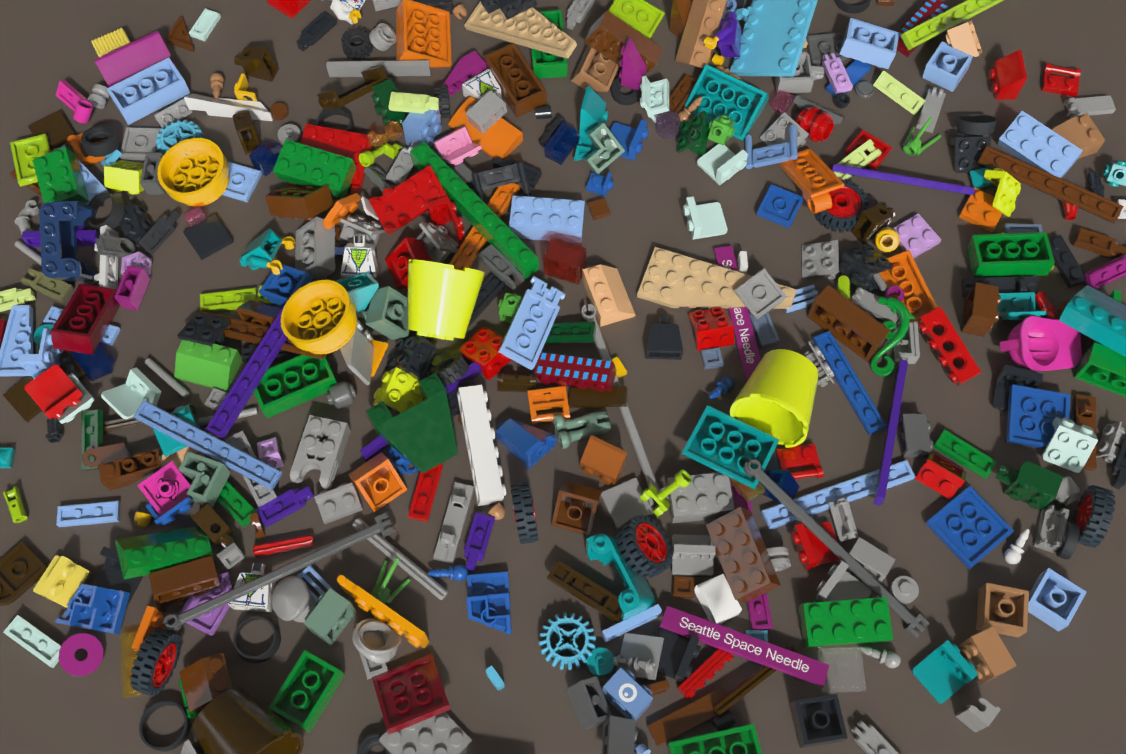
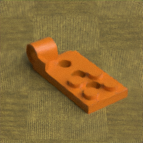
M810 148L798 152V158L795 160L790 159V161L778 163L784 172L803 191V198L806 200L812 214L830 209L832 207V200L828 192L844 187V183Z

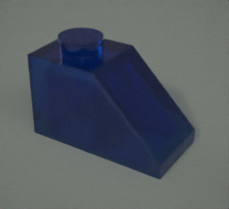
M267 143L258 146L249 154L253 167L261 171L264 176L270 174L275 167L283 146L279 143Z
M789 470L764 471L784 492L794 499L800 486ZM760 482L753 489L774 501H779Z

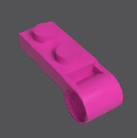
M60 80L56 96L74 111V120L80 123H88L93 105L66 80Z

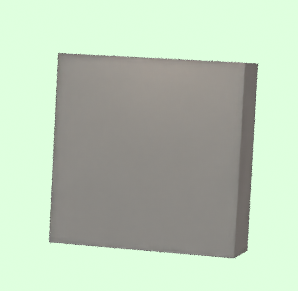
M213 387L204 404L207 407L218 410L228 392Z
M234 542L217 554L227 569H230L245 557Z

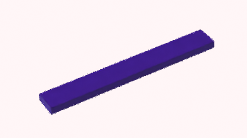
M837 164L829 166L835 173L964 195H974L975 190L973 187Z
M283 308L205 429L207 432L224 440L288 337L284 334L281 327Z
M902 359L896 369L873 502L874 505L878 506L882 505L886 496L908 366L907 360Z
M475 362L470 364L468 372L461 376V379H457L455 383L452 382L451 385L445 386L446 394L451 393L468 378L473 380L482 373L480 365ZM378 436L363 447L360 452L363 459L367 462L388 447L389 444Z

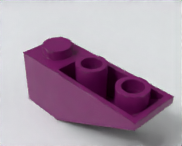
M629 38L627 45H623L621 50L623 57L620 62V67L622 68L619 78H621V86L641 91L640 84L642 83V76H646L647 67L633 40Z
M476 51L469 53L459 60L442 87L448 86L449 96L454 95L462 89L463 83L486 71V63Z

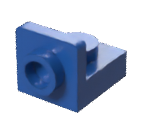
M608 172L607 177L591 173L586 191L606 196L608 190H612L614 185L612 173Z

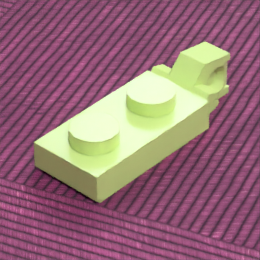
M391 92L389 101L390 111L425 113L428 110L439 109V98L424 94Z
M16 287L1 291L0 312L10 310L13 305H25V302L28 303L36 300L35 293L31 288L23 290Z

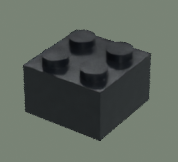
M837 694L794 700L790 704L800 748L843 742L848 738Z

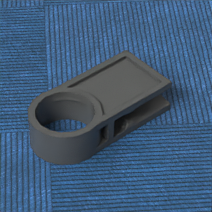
M100 235V238H96L98 255L122 258L135 252L133 242L127 238ZM120 244L125 245L129 253L123 251Z

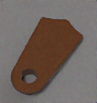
M118 443L86 450L82 455V461L88 467H99V464L129 457L130 452L124 443ZM89 455L94 457L93 462L88 460Z

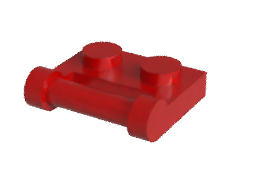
M1045 63L1041 91L1076 97L1079 92L1081 69H1070L1053 66L1052 63ZM1050 72L1072 76V78L1052 75Z
M862 130L847 148L845 155L848 156L856 148H859L871 139L874 143L873 146L879 149L882 154L876 158L875 162L871 161L866 166L870 167V170L876 171L893 147ZM868 150L864 151L867 155L871 154Z
M815 444L776 449L775 453L783 483H790L791 480L809 477H823V469L820 465ZM813 466V469L790 473L788 469Z

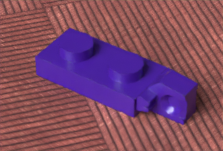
M309 487L301 491L299 489H291L256 510L267 528L306 505V501L313 498L314 494Z
M475 513L464 549V557L468 558L467 570L475 571L477 562H482L483 557H485L495 517Z

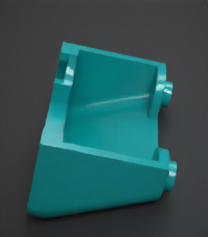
M596 534L586 539V555L589 561L598 560L603 566L613 562L626 587V590L621 592L618 598V603L622 610L619 621L622 622L655 606V596L643 575H637V571L633 572L631 570L632 566L626 564L627 559L622 558L623 552H619L618 547L620 545L617 544L618 537Z

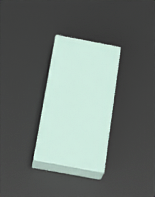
M205 8L189 31L190 36L206 41L220 20V13Z

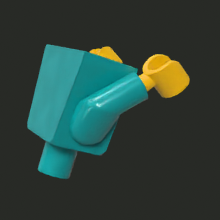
M269 228L248 244L239 262L243 267L249 266L252 270L260 267L268 269L269 267L274 275L280 274L279 269H283L279 260H273L281 244H284L287 250L294 249V238L287 236L282 239Z

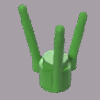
M932 117L927 120L916 137L911 138L915 127L911 128L905 143L902 145L906 154L910 156L916 154L919 156L923 150L942 137L939 134L921 147V140L919 138L932 121Z
M399 557L395 558L382 585H380L388 564L387 560L384 561L375 587L371 592L372 596L383 604H386V602L391 604L393 599L410 582L409 578L406 579L391 595L389 594L391 590L386 588L399 562Z

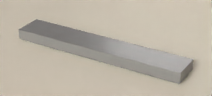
M429 60L328 61L326 64L329 77H363L362 71L378 66H383L387 77L431 76Z

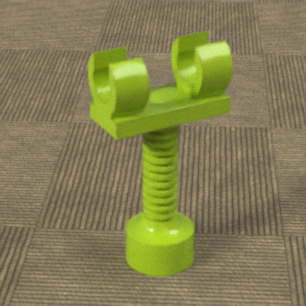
M381 135L375 140L374 148L376 150L361 153L359 161L363 166L368 167L374 163L376 157L383 153L394 159L395 156L398 157L399 149L403 147L397 143L391 146L385 142L389 138Z
M680 470L675 474V480L659 492L651 484L641 492L639 498L646 502L652 497L658 503L652 512L659 517L670 506L665 497L680 486L685 488L692 483V479L685 470Z

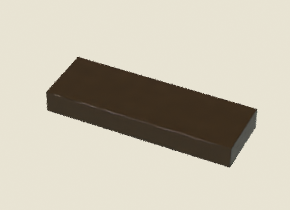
M613 386L612 391L605 390L601 392L593 388H570L568 405L570 408L627 407L628 389L627 386Z

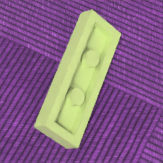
M883 71L873 84V86L913 115L918 112L926 101L886 71Z

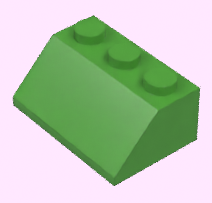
M182 340L176 352L174 377L213 389L215 387L229 392L242 359L236 349L217 344L208 346Z

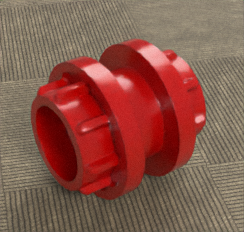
M816 107L804 109L796 121L801 128L810 134L809 138L813 142L825 141L831 135L834 128L831 115L826 112L820 114V109Z

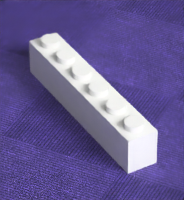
M482 385L461 387L458 389L457 398L477 504L482 506L501 503L504 496H506V488L504 484H501L502 468L501 465L497 464L496 459L499 457L497 446H494L493 439H495L494 428H490L489 423L491 421L490 409L486 408V402L488 401L487 392L483 391Z

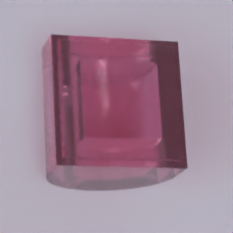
M779 90L771 101L772 109L779 114L786 113L792 105L795 96Z
M199 206L183 216L190 227L206 219Z

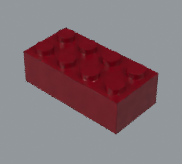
M79 284L51 329L54 349L93 354L120 307L114 297L117 289Z

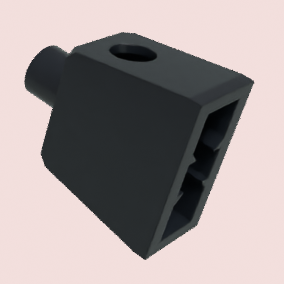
M660 316L659 324L654 323L651 325L646 359L682 360L683 346L679 326L677 324H670L669 316Z

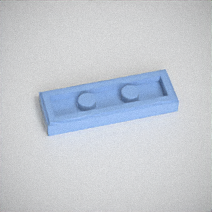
M119 501L58 506L56 525L58 527L120 522L121 503Z
M657 604L603 630L602 637L604 641L608 642L660 617L662 609Z

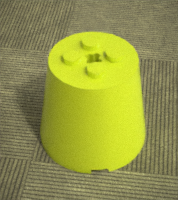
M409 259L407 329L417 331V335L452 341L454 337L464 339L485 272L465 267L464 270L454 269V265Z
M776 349L767 352L732 403L730 416L779 439L778 444L785 445L786 448L800 445L806 439L809 430L819 377L816 366L808 358L794 351Z

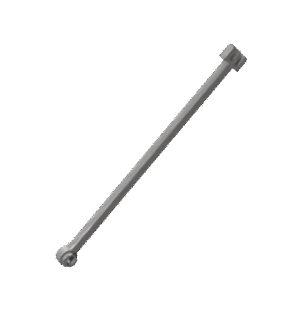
M588 304V312L592 313V315L588 316L586 315V305H584L581 311L582 317L587 322L596 323L595 344L601 360L612 361L595 317L596 308L594 305ZM617 373L613 386H621ZM627 403V407H619L641 469L648 487L652 484L660 492L664 488L659 489ZM650 497L648 499V502L652 507L654 506V501L652 497Z

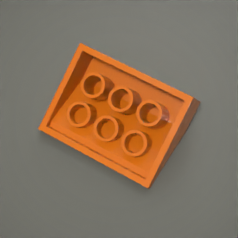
M402 0L396 10L397 61L429 60L430 68L450 67L452 65L450 12L412 0Z

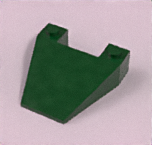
M436 373L418 382L419 390L425 400L401 414L393 417L384 401L366 410L367 418L375 432L423 474L458 455L446 389Z

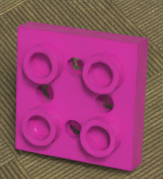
M171 461L137 486L158 514L162 516L189 497L187 492L191 485L173 461Z

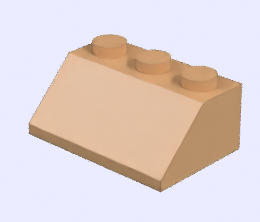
M972 20L947 30L946 39L948 44H952L953 48L974 57L982 53Z
M599 264L583 269L582 281L591 304L596 308V317L600 327L635 317V312L617 268Z

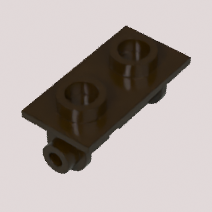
M499 373L497 378L498 391L527 392L536 390L537 377L534 374Z

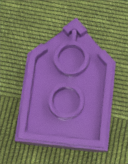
M225 572L218 576L220 587L199 597L190 596L180 613L232 590L229 573ZM227 603L186 623L213 636L230 606Z

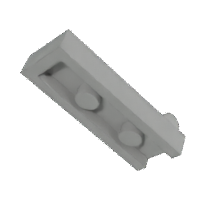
M933 87V90H928L925 98L926 101L923 104L916 128L921 130L927 120L932 117V121L925 130L930 133L934 131L946 95L943 93V89L936 91L937 87Z
M1111 95L1065 99L1063 103L1068 111L1067 117H1076L1088 113L1089 116L1113 114L1116 110Z
M857 288L856 293L853 294L851 300L863 311L885 322L893 321L896 325L899 322L900 317L897 312L893 314L891 308L878 304L879 296L862 288Z

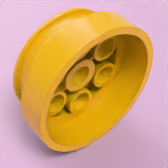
M191 138L177 143L164 154L159 163L157 175L161 186L172 199L188 206L199 207L214 202L225 192L229 183V164L221 149L214 142L204 138Z
M331 280L314 281L298 289L288 299L281 314V327L288 339L299 349L314 354H328L340 349L351 339L357 326L356 306L353 298L341 284Z

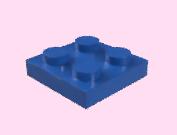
M771 184L756 215L790 229L804 198Z

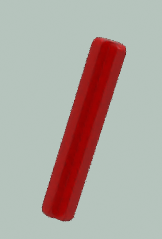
M305 535L257 544L253 546V553L258 557L314 546V538L312 535Z

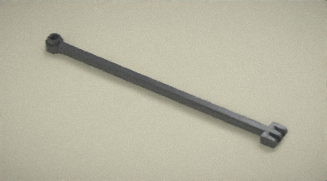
M749 459L743 466L744 472L749 476H754L841 561L848 564L849 568L879 597H887L888 606L908 624L904 630L911 637L917 639L919 634L916 631L919 633L924 631L920 624L927 627L929 622L920 613L914 617L761 469V464L758 460ZM750 464H755L756 469H752Z
M383 513L374 518L376 522L374 525L178 615L174 613L167 615L163 620V625L168 631L176 632L181 628L182 624L380 532L384 538L394 533L396 529L395 527L386 529L393 523L391 520L383 522V520L389 518L388 513ZM174 618L175 623L168 625V621Z

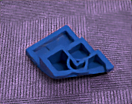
M509 572L467 575L468 597L466 598L468 618L505 632L508 635L512 634Z
M81 584L76 590L74 597L67 603L68 608L61 617H57L55 623L119 634L130 593Z

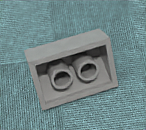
M317 216L296 231L295 269L309 273L312 279L325 278L335 272L336 267L335 226L331 229H326L323 226L324 219Z

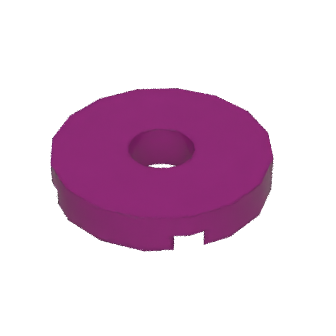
M78 633L70 636L63 642L59 650L58 660L61 667L68 674L86 676L93 673L100 666L104 656V649L101 642L95 636L87 633ZM81 648L86 649L88 652L87 658L83 661H78L75 658L76 651Z

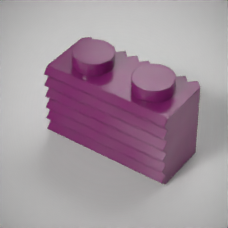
M126 266L127 269L123 273L122 282H120L114 297L123 309L138 311L150 278L146 271H144L145 269Z

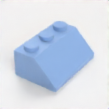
M850 18L841 43L840 55L880 68L889 69L896 55L899 32Z

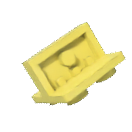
M55 555L33 591L68 608L67 603L74 597L79 586L86 582L91 572L64 556Z

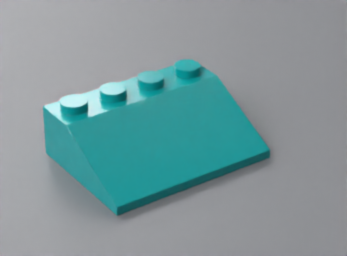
M706 64L684 108H688L695 99L702 97L700 105L692 112L694 116L702 111L707 112L706 124L710 125L712 119H716L719 115L729 116L731 120L735 121L733 137L743 141L762 113L769 96L766 92Z
M1088 285L1085 286L1066 305L1059 321L1126 357V305Z
M707 405L682 454L755 489L759 481L754 476L747 475L743 470V466L749 459H756L760 462L761 469L765 471L779 439ZM751 463V468L756 469V465Z

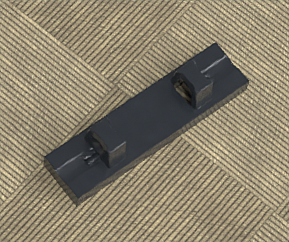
M1038 276L962 279V297L968 296L976 282L998 286V293L1035 292V295L1038 293ZM1015 282H1018V290H1017V291H1016V283H1015Z

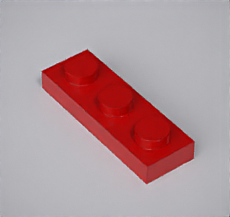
M443 464L424 474L420 472L408 514L409 519L429 522L443 471Z

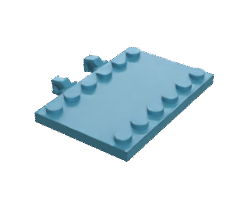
M753 0L751 7L737 9V19H744L746 23L741 35L740 57H734L730 72L738 76L794 77L818 0Z

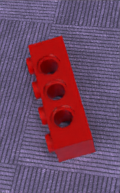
M941 306L920 317L918 328L922 334H926L929 338L928 344L930 348L938 353V361L943 367L946 366L949 371L947 373L952 383H956L959 386L981 373ZM933 328H941L942 334L936 335L933 332ZM949 343L952 346V351H945L943 344ZM953 360H960L962 367L956 368L953 365Z

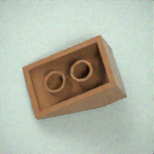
M1088 113L1073 117L1051 129L1083 150L1079 158L1097 153L1105 142L1104 137Z

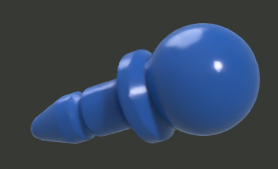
M729 376L723 377L716 384V388L711 391L709 398L713 399L720 394H726L728 391H731L735 386L733 378Z
M456 565L455 567L449 566V570L434 569L429 571L428 574L434 577L449 576V580L454 578L457 581H463L467 578L468 570L464 565Z

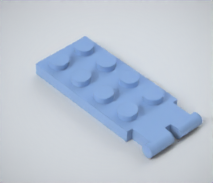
M534 275L530 280L533 285L530 290L527 289L498 351L530 370L535 367L558 314L560 306L557 304L566 295V293L553 286L547 289L548 283Z

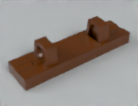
M1076 394L1074 396L1073 422L1079 426L1086 425L1091 427L1095 435L1096 397ZM1097 443L1082 468L1083 470L1094 471L1097 469Z

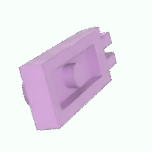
M830 53L829 56L828 54L823 55L824 61H822V66L835 94L851 91L853 85L840 57L836 58L834 53Z

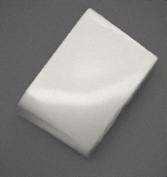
M724 574L698 584L694 589L710 622L720 625L739 615L742 610L738 601L734 599Z

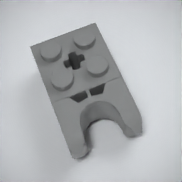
M309 415L290 471L292 482L300 483L307 472L318 469L321 471L319 479L323 489H331L351 433L347 423Z

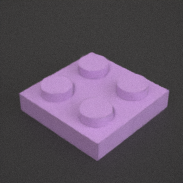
M919 213L894 227L899 234V247L904 252L910 250L913 259L941 242L940 237Z

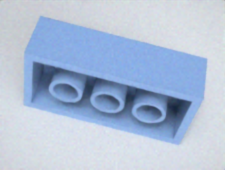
M169 57L107 88L110 97L128 125L190 94L185 80Z
M1021 111L999 138L998 142L1001 148L1022 162L1061 179L1078 160L1083 151L1024 111Z
M513 196L509 228L519 239L582 243L585 201Z

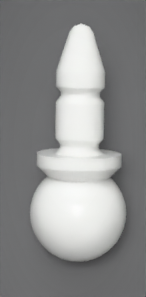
M1025 529L1019 535L1015 545L1011 544L1010 549L1005 551L1004 559L1007 563L1014 565L1020 562L1021 553H1024V550L1021 548L1028 539L1029 529Z

